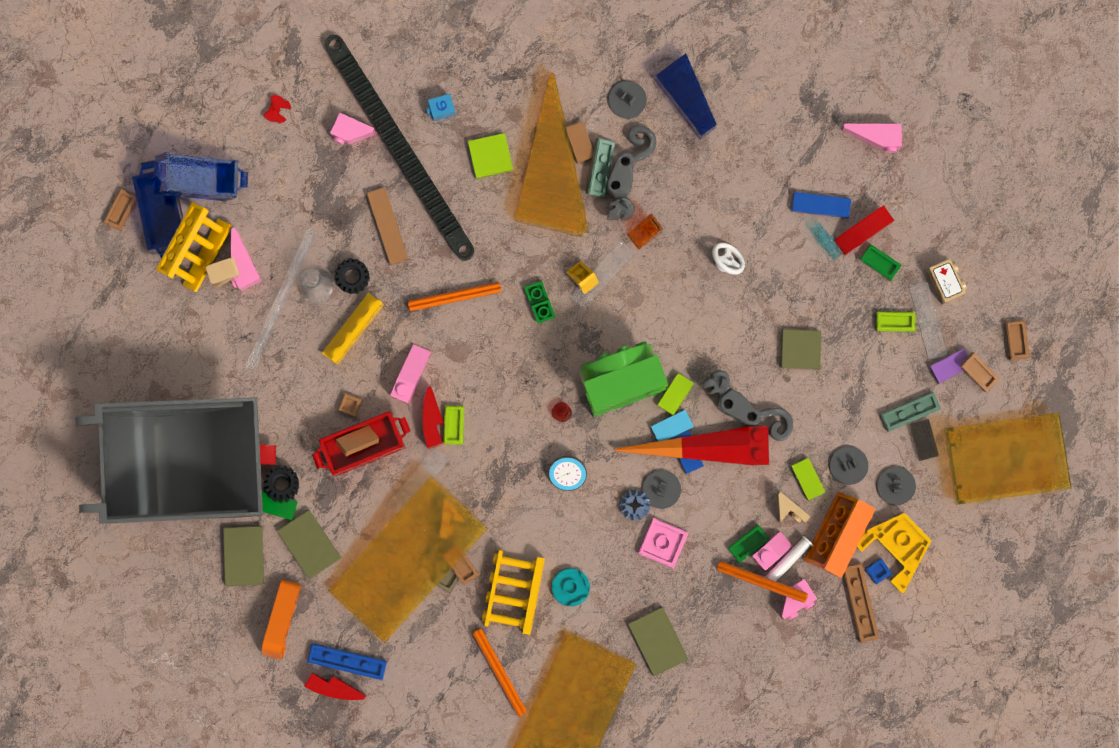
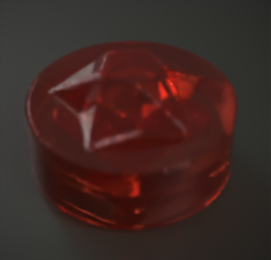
M564 402L557 403L552 409V416L558 422H566L572 415L571 408Z

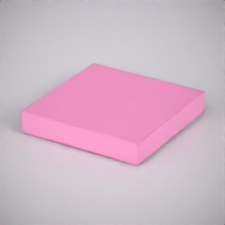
M653 518L638 554L674 568L688 532Z

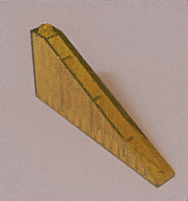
M550 72L515 222L582 237L583 233H587L589 222H586V212L555 75Z

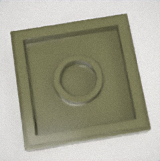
M782 330L781 368L820 370L821 331Z

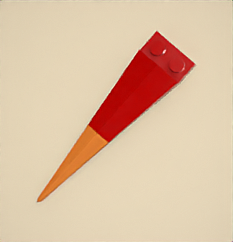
M768 426L743 427L621 447L616 448L615 451L749 466L769 465Z

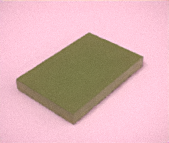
M310 510L277 531L308 579H311L341 559L338 551Z
M263 527L223 528L225 586L265 584Z
M663 607L628 624L653 676L689 660Z

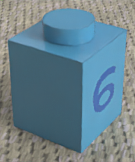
M450 94L428 100L427 112L429 117L433 116L434 121L456 116Z

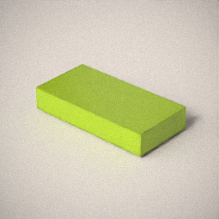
M876 312V331L915 332V312Z
M678 373L657 406L674 415L694 383Z
M445 406L444 444L463 445L464 406Z
M809 458L791 466L808 501L825 493Z

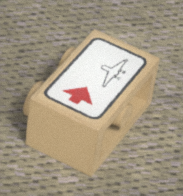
M951 259L927 269L942 305L966 294V284L963 279H959L957 274L959 272L958 267Z

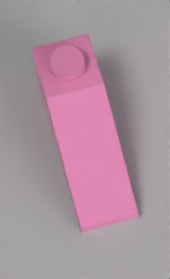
M844 124L842 127L843 132L880 150H885L886 153H895L902 147V124Z
M235 227L232 228L231 258L234 257L239 276L231 280L235 288L238 287L242 291L262 280Z
M413 344L390 396L392 398L410 404L431 351Z

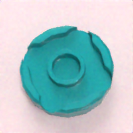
M567 568L561 570L552 581L553 596L564 606L573 607L580 605L589 594V580L578 569Z

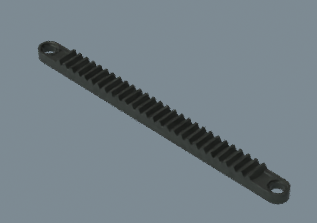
M330 35L325 41V47L456 256L462 261L470 260L474 255V247L343 39L338 35ZM333 40L340 42V46L336 50L329 47L330 42ZM468 246L470 248L469 255L462 256L459 253L460 248Z

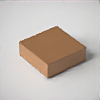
M344 393L337 411L356 418L363 400Z

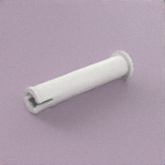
M802 535V539L765 578L777 581L810 546L813 547L814 545Z

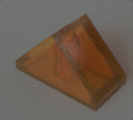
M650 214L628 236L639 250L663 232V228L653 214Z

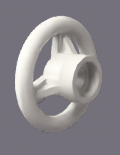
M717 243L713 247L712 256L716 267L720 271L733 275L743 272L745 262L743 256L735 247L727 243ZM720 248L725 249V253L723 256H718V250ZM731 252L736 256L739 263H737L734 260L733 256L731 255Z

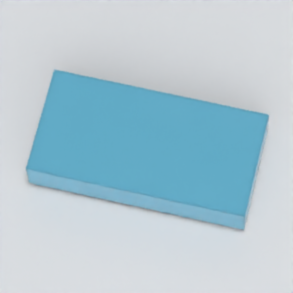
M686 410L651 426V429L657 441H664L694 426Z

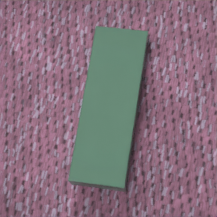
M596 138L585 194L605 198L615 142Z
M933 391L884 412L880 416L889 432L941 410V407Z

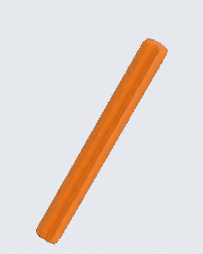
M499 282L409 300L408 308L410 311L496 294L501 292V285Z
M720 561L717 566L719 572L802 603H806L808 599V593L728 563Z
M476 630L473 632L474 638L516 714L522 716L527 712L523 702L483 630Z

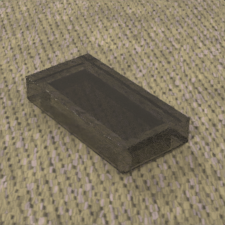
M929 419L911 423L910 428L919 461L938 457L939 454Z

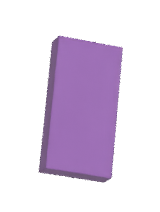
M964 349L930 366L938 384L963 371L959 365L968 357Z

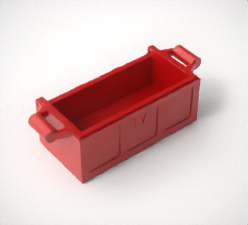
M388 411L318 439L321 447L312 454L317 469L329 468L332 476L336 477L406 449L403 438L411 430L405 417L394 418L392 412ZM397 420L399 421V424L403 431V435L400 434V431L396 424ZM369 425L379 437V443L345 456L337 446L336 439ZM320 451H323V454L328 464L326 466H324L323 461L319 454Z

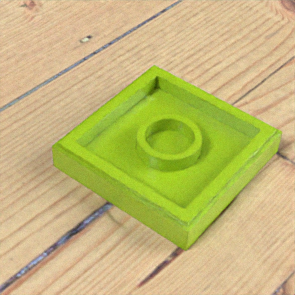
M505 133L468 141L476 179L513 171Z

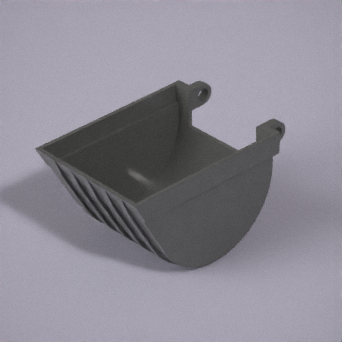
M257 397L94 404L95 416L75 417L76 426L99 425L102 503L79 505V513L99 512V524L238 518L263 515Z

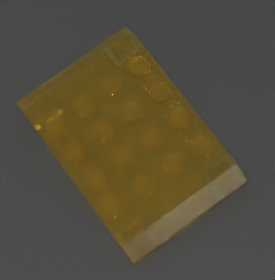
M1060 412L944 428L956 505L1072 488Z

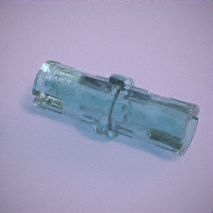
M821 223L811 229L820 240V245L826 248L833 260L837 259L838 255L841 256L844 253L834 242V237L828 234Z

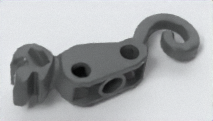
M637 125L632 127L628 133V139L633 145L642 146L644 145V139L637 138L635 135L637 133L644 134L649 139V146L635 155L627 152L622 153L614 165L607 183V194L615 201L608 205L610 211L608 212L607 220L618 221L621 219L623 222L630 220L634 215L635 206L628 198L633 183V167L638 161L649 157L654 152L657 143L655 134L645 126ZM626 162L628 165L624 166L621 163ZM612 186H617L619 189L614 190Z
M719 370L710 373V377H706V380L699 384L702 388L711 387L708 394L717 393L719 395L718 408L722 413L744 425L751 426L760 423L761 418L773 415L781 416L786 423L785 430L779 434L777 429L782 424L780 421H775L770 426V436L776 441H783L790 436L793 430L791 415L782 408H770L764 411L755 409L740 392L729 387L730 378L725 371ZM725 400L730 402L728 409L724 407ZM748 413H752V414H753V420H752V421H749V420H748V418H747Z

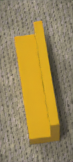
M368 293L322 354L338 365L384 304Z

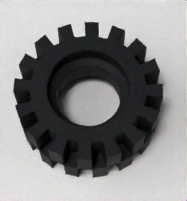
M349 258V260H343L341 264L337 265L338 268L335 269L334 278L336 284L343 292L358 294L360 291L365 290L364 288L368 286L370 277L369 271L362 261ZM355 269L359 272L360 277L356 283H348L345 280V274L348 270Z
M279 465L276 469L274 467L271 468V472L268 471L266 477H264L265 493L268 494L270 499L273 498L274 502L279 500V503H283V500L289 502L290 498L293 499L295 494L297 495L299 489V479L296 472H293L292 468L287 469V466L280 468ZM278 478H285L288 480L289 486L285 490H277L274 487V482Z

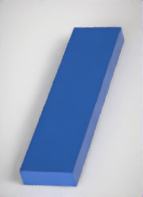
M313 643L307 661L308 663L383 680L387 661Z

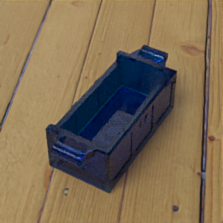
M170 152L155 156L153 178L155 179L154 194L226 202L237 198V190L248 188V172L238 168V160L170 154ZM238 172H241L240 187H238Z
M152 160L141 163L139 175L132 176L147 250L152 255L160 254L162 258L184 217L174 172L170 168L162 170L157 161ZM158 168V171L143 174V170Z

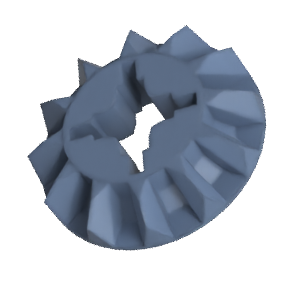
M630 490L622 496L620 510L627 519L641 520L649 513L650 500L644 492ZM637 497V503L644 506L638 507L635 514H633V508L626 504L633 503V500Z

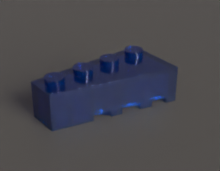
M685 53L655 76V81L701 140L715 130L717 124L688 56Z

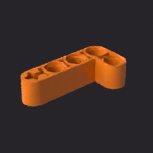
M281 580L262 644L263 656L279 660L283 659L287 634L301 589L300 583Z

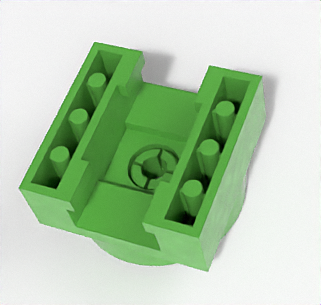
M643 341L630 349L629 346H624L617 349L616 354L611 355L608 352L600 355L598 361L593 363L589 361L581 364V369L578 372L593 417L666 391L668 382L658 355L655 356L651 344Z

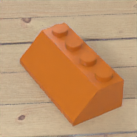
M837 492L812 542L814 546L810 547L804 561L842 578L869 521L872 519L875 508L860 499Z

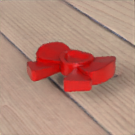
M272 95L269 110L264 113V118L269 122L278 121L279 124L285 122L286 118L280 115L279 112L280 108L291 109L289 101H285L278 95Z

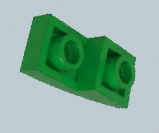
M542 280L524 286L537 324L555 318Z

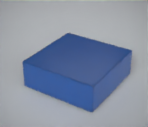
M879 558L865 568L876 585L892 574L882 558Z

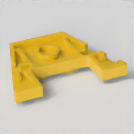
M905 512L864 531V535L857 545V548L863 552L875 539H878L894 555L904 568L891 582L902 594L906 591L932 541Z

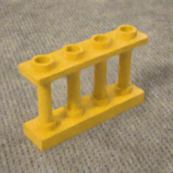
M192 202L161 258L156 271L172 279L176 274L185 280L183 282L184 287L197 292L207 274L206 266L213 263L232 225L220 219L215 223L206 217L209 210ZM202 224L212 229L207 239L197 234ZM193 240L203 246L198 256L188 251ZM184 257L194 263L189 273L179 268Z
M503 550L495 553L493 564L496 565L495 573L491 572L489 583L492 584L491 592L487 591L485 601L489 603L488 610H484L482 622H485L484 626L489 627V623L492 621L518 626L520 629H523L522 634H531L545 558L537 557V561L529 562L503 557ZM504 564L530 569L531 572H534L533 580L525 581L500 576V566ZM497 583L526 588L527 591H531L529 599L521 600L496 595ZM493 602L522 607L523 610H527L526 618L517 619L492 614Z

